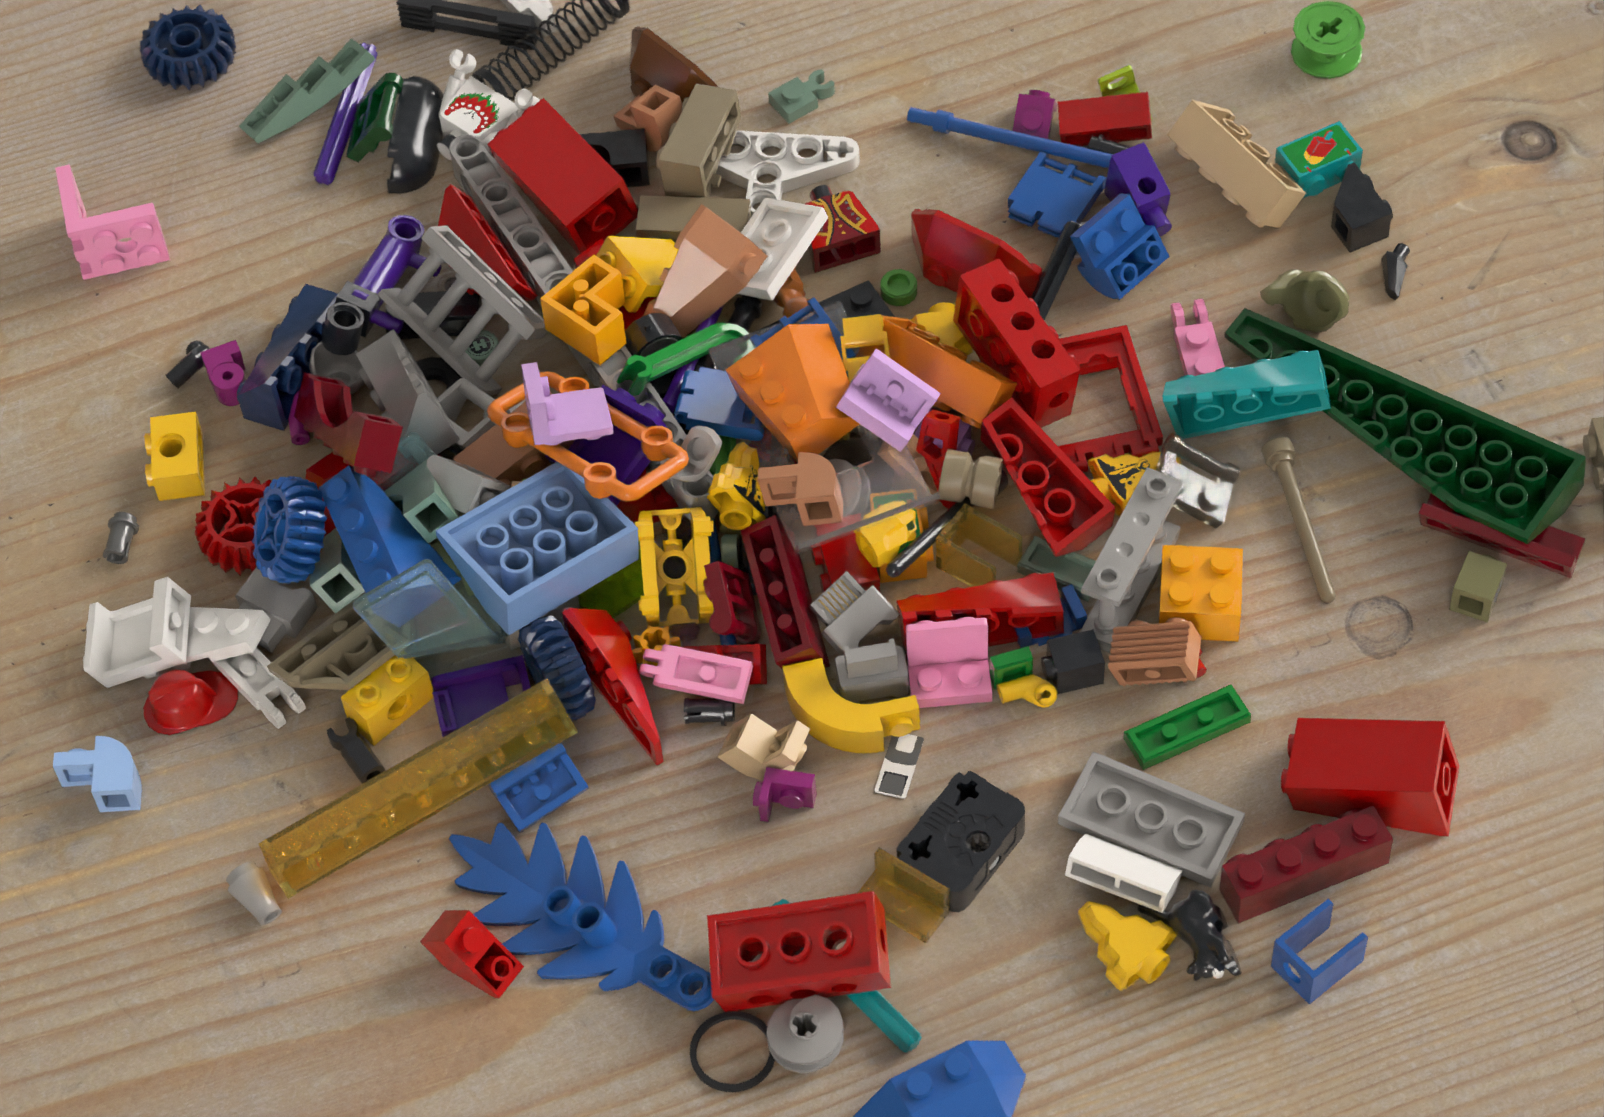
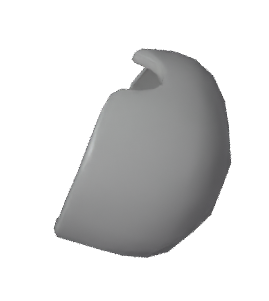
M322 341L312 349L309 364L310 374L341 380L350 387L351 395L365 384L358 373L363 367L356 356L357 350L349 355L332 354L325 349Z

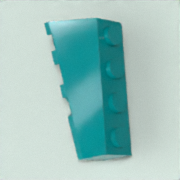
M1318 350L1310 352L1298 351L1291 356L1272 360L1260 359L1253 364L1234 368L1223 367L1215 372L1197 376L1185 375L1177 380L1165 382L1162 395L1163 403L1178 440L1331 409L1325 370Z

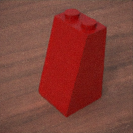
M544 98L535 105L528 107L522 116L507 128L500 130L487 143L497 163L578 254L584 252L601 238L605 241L608 236H616L637 218L638 208L624 179Z
M1297 718L1295 734H1290L1288 738L1289 766L1288 769H1283L1281 774V789L1283 793H1287L1293 810L1340 818L1341 815L1349 810H1363L1374 805L1386 827L1449 837L1460 766L1445 721Z

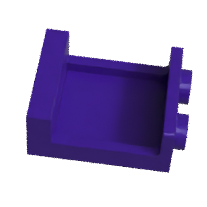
M605 385L600 387L604 389L606 401L611 406L647 427L664 426L667 428L662 421L665 418L664 414L650 403H646L644 406L636 403V399L620 387L616 391ZM614 425L613 434L604 435L594 440L576 439L568 449L591 464L597 462L611 464L616 470V479L625 485L634 483L651 462L642 452L641 441ZM545 456L551 465L557 462L549 456ZM612 495L607 497L615 506L621 501Z

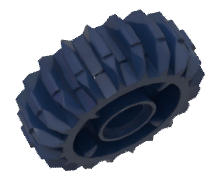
M186 4L183 10L176 11L172 7L170 14L160 13L159 21H149V29L142 31L143 37L140 41V52L143 66L146 67L152 79L158 80L163 87L171 84L177 90L182 85H185L190 91L193 85L199 84L204 88L205 81L217 82V74H227L228 65L234 64L233 58L236 53V43L233 30L224 19V16L217 15L213 8L205 11L199 5L195 9H190Z
M548 615L544 618H538L519 629L518 641L524 656L523 659L527 664L534 684L552 715H555L558 721L567 723L573 720L576 721L586 716V713L594 710L596 698L591 685V679L574 645V641L570 639L562 623L552 615Z

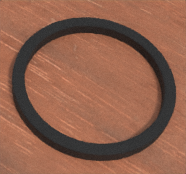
M728 1011L714 1015L700 1025L690 1044L692 1067L700 1080L713 1089L723 1092L748 1090L761 1083L773 1068L775 1060L769 1052L766 1065L755 1077L742 1083L726 1084L710 1078L698 1064L696 1057L698 1043L702 1035L719 1022L734 1019L747 1021L757 1026L767 1038V1025L758 1017L746 1012Z

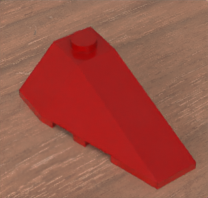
M580 608L564 610L562 616L565 630H567L570 639L574 641V645L586 667L591 683L657 766L664 762L661 741L630 645L632 636L627 626L621 620L616 622L607 610Z

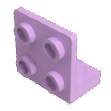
M537 362L521 364L526 407L535 445H558L563 441L583 438L594 440L604 435L613 434V425L603 388L550 394L548 377H540Z

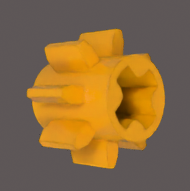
M648 625L641 636L634 635L635 649L632 651L636 663L643 662V664L657 666L658 663L650 662L643 658L645 649L661 651L662 646L665 644L680 647V637L670 638L669 626L667 625L664 628Z

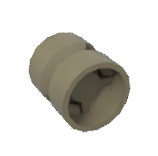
M948 449L942 467L938 498L961 503L967 496L971 504L994 509L1000 486L1003 459L985 455L984 457H979L975 462L972 460L969 452Z

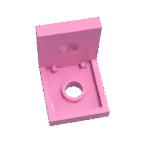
M70 165L55 168L68 238H71L76 260L79 261L83 280L170 260L153 203L87 217ZM123 238H131V240H129V241H125V242H120V241H119V240H121V239H123Z

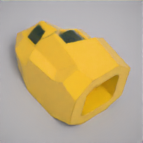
M896 503L868 516L857 527L855 535L858 548L873 567H880L892 561L898 555V552L906 547L908 537L917 529L915 523L916 511L908 505Z

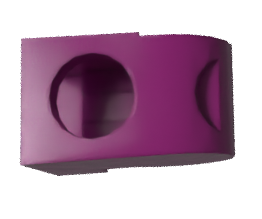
M234 340L200 352L218 401L225 406L239 405L237 391L241 382L246 380L244 375L246 368L237 341Z

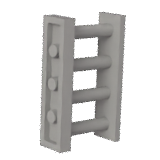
M448 226L429 227L421 239L430 246V255L403 290L400 288L381 289L378 296L386 303L385 308L392 316L404 320L462 378H466L489 396L499 394L503 388L491 377L521 339H540L546 335L548 331L545 329L544 319ZM447 263L457 272L455 274L457 279L430 314L427 315L413 300L440 265ZM468 288L474 289L482 297L483 305L453 341L439 325ZM500 314L509 323V331L483 364L479 366L465 351L493 315Z
M1148 467L1081 588V593L1096 598L1097 601L1080 632L1094 629L1100 649L1109 653L1112 648L1113 628L1128 626L1131 621H1135L1161 572L1162 545H1175L1180 536V526L1165 521L1183 488L1184 481Z

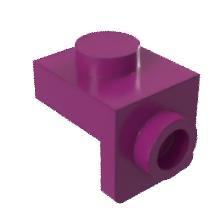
M1029 90L1028 95L1019 93L1012 131L1049 139L1053 115L1057 111L1056 100L1050 98V93L1041 90Z

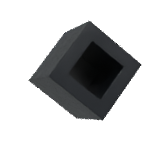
M1094 629L1047 640L1046 656L1041 657V665L1046 681L1053 680L1057 694L1104 684L1105 661Z

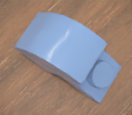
M95 736L94 750L75 748L68 752H54L53 768L61 786L92 785L91 793L99 812L140 810L141 778L131 753L120 741L106 736Z

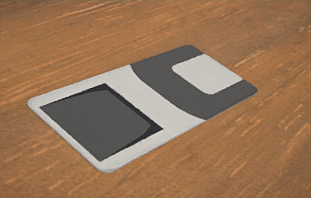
M909 734L901 737H891L874 789L875 793L901 799L906 798L924 738Z

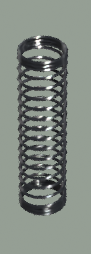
M575 0L565 3L563 8L557 9L555 14L549 15L547 21H541L539 27H534L530 33L524 34L522 40H516L514 46H508L505 52L499 53L497 59H491L488 65H483L475 71L472 77L485 85L484 79L487 80L495 92L509 100H515L516 93L519 90L504 75L500 63L511 71L519 81L521 89H524V86L532 87L533 80L540 81L541 73L544 75L549 74V67L557 68L558 61L565 62L566 55H574V48L582 49V42L590 43L591 36L597 37L599 30L604 31L607 29V23L615 24L616 18H623V16L628 14L630 10L629 0H615L620 10L614 7L609 0H597L601 7L612 16V21H608L593 0H586L591 4L596 14L604 21L605 26L603 28L597 25L595 19L585 9L583 0H580L581 5L574 3ZM572 4V11L566 9L568 5ZM574 5L580 8L590 23L595 26L596 34L588 30L586 24L576 14ZM563 11L564 18L558 15L559 12ZM566 12L575 17L578 24L587 33L588 40L581 38L578 31L569 22ZM555 17L556 24L550 22V19ZM558 18L568 25L571 32L578 38L580 46H575L565 31L561 29ZM547 23L548 31L544 28H541L543 24ZM550 24L559 30L562 37L571 46V53L565 51L558 39L552 34ZM535 30H539V36L533 34ZM541 30L547 33L558 49L562 51L563 59L558 58L545 42ZM530 36L531 43L525 41V38ZM533 37L544 45L548 53L554 58L555 65L547 62L543 54L537 49ZM522 42L523 50L516 47L518 43ZM525 44L535 50L538 57L546 65V72L537 66L536 62L528 54ZM510 49H514L515 56L508 53ZM517 50L527 57L528 61L536 69L538 78L533 77L529 73L528 69L520 61ZM505 55L506 62L500 60V57ZM508 56L519 64L528 76L530 84H526L521 80L520 76L512 68ZM497 61L498 69L491 66L493 62ZM492 70L496 71L511 88L513 97L508 96L505 87L492 73Z

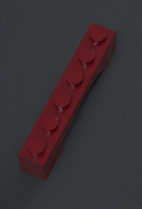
M304 373L293 416L304 425L303 429L314 433V438L324 441L323 446L333 449V454L343 457V462L354 466V471L368 476H377L378 471L392 473L403 427L391 418L353 412L350 387L341 380Z

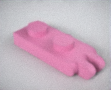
M666 644L662 646L661 651L645 649L643 658L658 664L657 666L641 664L639 673L643 676L654 678L653 685L744 704L753 669L751 661Z

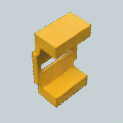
M881 314L842 319L844 336H840L844 368L848 371L850 382L870 356L847 358L846 349L884 345L885 355L890 358L887 331H883L884 322Z

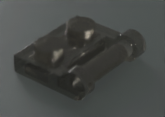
M1173 432L1170 433L1162 446L1156 471L1184 481V486L1173 507L1216 529L1224 523L1233 485L1239 476L1240 467L1230 462L1224 464L1184 443L1183 437ZM1179 457L1217 477V483L1177 463L1176 458Z

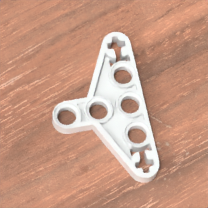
M737 131L733 144L742 145L745 149L740 153H730L729 157L721 156L716 174L747 190L746 199H750L751 214L753 215L756 211L753 209V206L762 202L764 198L781 200L782 193L854 171L860 162L859 146L856 141L848 137ZM770 146L778 147L781 150L778 154L772 156L762 153L763 149ZM807 148L817 152L809 158L798 155L800 150ZM823 151H827L828 162H823ZM841 153H847L845 157H840ZM764 174H771L776 177L773 182L766 184L757 180Z

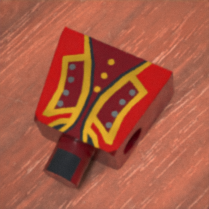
M820 185L810 192L811 202L805 204L823 207L828 216V219L808 247L815 273L881 253L880 229L852 191L847 190L833 195L829 186Z

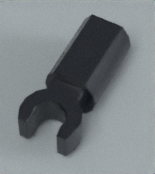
M348 717L345 719L349 730L346 735L338 736L332 728L327 729V735L332 747L341 751V755L363 786L368 787L383 778L385 768L366 741L360 737L355 721Z

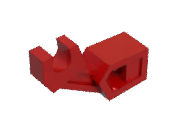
M933 409L922 420L916 451L924 457L939 493L941 472L948 449L957 450L960 417ZM934 438L943 440L942 449L933 443ZM938 495L936 497L948 509L956 503L941 500L938 498Z

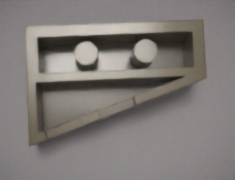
M696 84L690 97L684 99L681 115L677 123L674 122L671 125L669 139L665 147L659 149L656 158V167L661 172L665 196L709 198L711 188H719L722 176L716 174L721 156L729 157L741 119L737 90Z

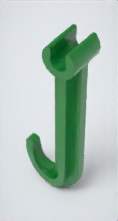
M723 322L713 324L646 357L640 355L629 357L617 379V383L620 384L625 380L633 381L628 393L632 396H637L642 393L647 383L727 344L733 343L740 347L743 352L734 359L732 365L755 348L749 339L751 335L739 325Z

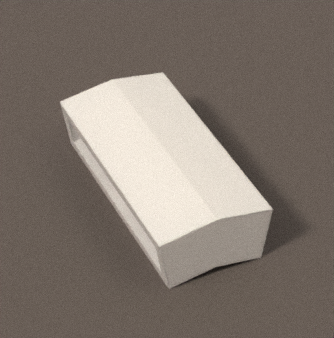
M1085 833L1069 855L1065 876L1163 913L1169 901L1176 894L1183 870Z

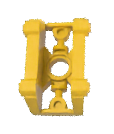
M702 507L640 511L639 521L635 522V525L638 527V541H640L644 595H640L638 606L642 615H646L647 624L652 627H664L666 625L678 626L709 623L714 608L712 601L708 599L705 593L703 580L707 578L704 565L710 564L708 536H711V532H714L713 520H710V516L706 517ZM690 513L692 538L683 550L682 539H677L676 529L681 524L682 514ZM652 516H659L663 528L667 530L668 540H663V550L654 542ZM677 556L685 562L686 571L681 578L671 579L665 575L663 563L668 557ZM666 585V595L672 596L673 606L668 611L667 620L659 622L658 595ZM686 585L696 594L698 619H690L687 609L682 606L681 595H686Z

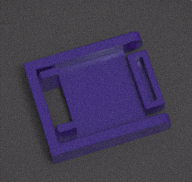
M523 655L436 675L430 679L440 729L447 752H457L523 736L540 725ZM521 684L526 704L523 702L510 705L506 687Z

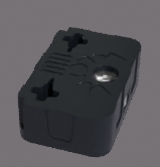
M968 771L965 775L958 772L950 780L940 796L933 801L920 817L919 822L910 833L899 843L896 849L897 875L899 879L951 912L965 910L1025 834L1024 804L1018 798L1002 791L972 771Z

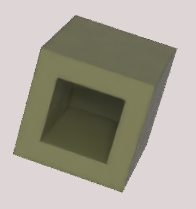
M1468 551L1453 588L1449 610L1488 623L1503 586L1507 563L1499 561L1490 555H1480Z

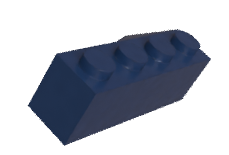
M305 284L299 295L291 300L284 320L281 324L276 325L270 343L264 352L258 354L254 369L248 379L242 381L238 388L237 400L239 401L244 419L282 431L286 429L289 424L288 418L294 394L300 390L304 373L310 374L309 364L312 349L321 342L327 310L332 304H335L338 293Z

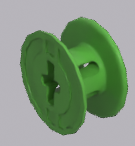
M1317 2L1303 8L1295 17L1293 31L1296 38L1292 42L1291 55L1294 63L1303 72L1319 78L1342 77L1352 72L1361 62L1362 47L1360 42L1364 38L1365 24L1362 16L1352 7L1341 2Z

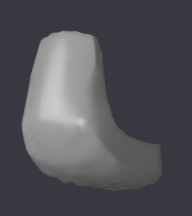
M699 425L689 430L681 445L688 454V464L671 478L694 483L708 473L722 446V440L714 429Z

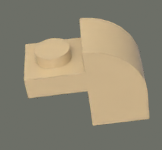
M751 713L732 725L717 757L742 774L763 781L766 767L794 771L796 764L806 752L807 745L804 742L810 728L796 720L777 731Z

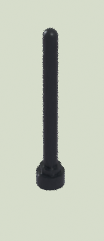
M1003 469L998 495L1008 486V477ZM966 496L961 503H954L886 566L887 574L891 577L899 576L975 506V504H971L969 497Z

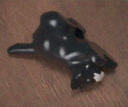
M1197 889L1191 890L1187 898L1175 903L1170 911L1164 910L1163 913L1140 904L1138 905L1137 910L1140 913L1148 915L1157 921L1160 920L1171 927L1193 950V962L1186 970L1188 974H1194V981L1200 978H1221L1225 968L1234 976L1241 974L1236 954L1229 940H1226L1224 934L1221 933L1223 929L1228 927L1227 921L1220 907L1213 904L1209 894Z

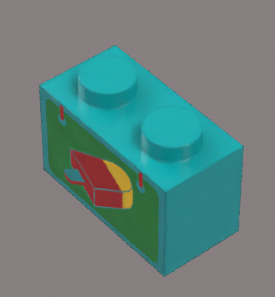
M1338 121L1277 147L1275 163L1282 166L1304 190L1306 194L1303 198H1306L1308 196H1315L1324 189L1341 183L1349 164L1355 162L1358 168L1361 169L1363 150L1343 124Z

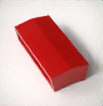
M1148 92L1057 101L1059 134L1062 143L1088 146L1092 135L1099 137L1100 134L1104 135V139L1113 142L1153 139Z

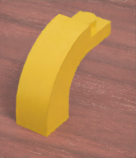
M822 658L782 666L784 688L794 717L810 728L809 734L825 745L852 753L884 752V737H901L912 731L920 730V711L916 695L874 704L853 703L842 698L832 689L827 679Z

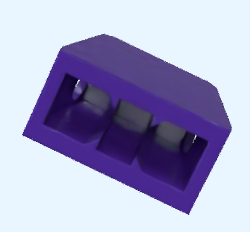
M1143 142L1111 155L1104 193L1108 200L1111 202L1120 193L1130 194L1144 224L1155 226L1160 237L1168 233L1172 228L1166 216L1171 196L1170 190L1146 144Z

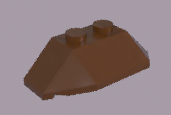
M639 26L632 29L629 68L631 76L630 87L635 97L638 95L642 96L654 85H657L679 95L683 104L684 99L690 97L696 84L718 87L696 64L650 29Z

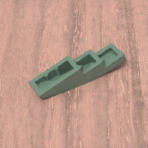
M351 38L329 63L318 56L297 81L286 74L239 127L257 143L291 128L322 108L348 87L376 58Z

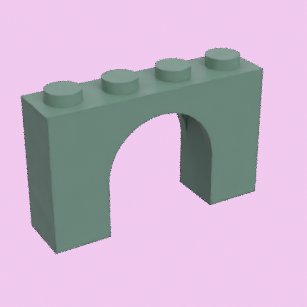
M427 459L384 491L402 511V515L428 543L437 538V529L460 517V511L452 507L428 469ZM335 528L323 538L324 548H321L319 553L320 561L315 563V570L310 574V587L337 613L365 591L341 537Z

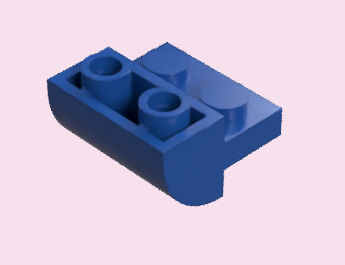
M1120 193L1070 236L1082 259V262L1077 265L1078 270L1094 289L1112 299L1120 300L1170 257L1155 226L1144 224L1130 194Z
M546 722L476 765L477 770L519 833L589 789V786L566 753V749Z

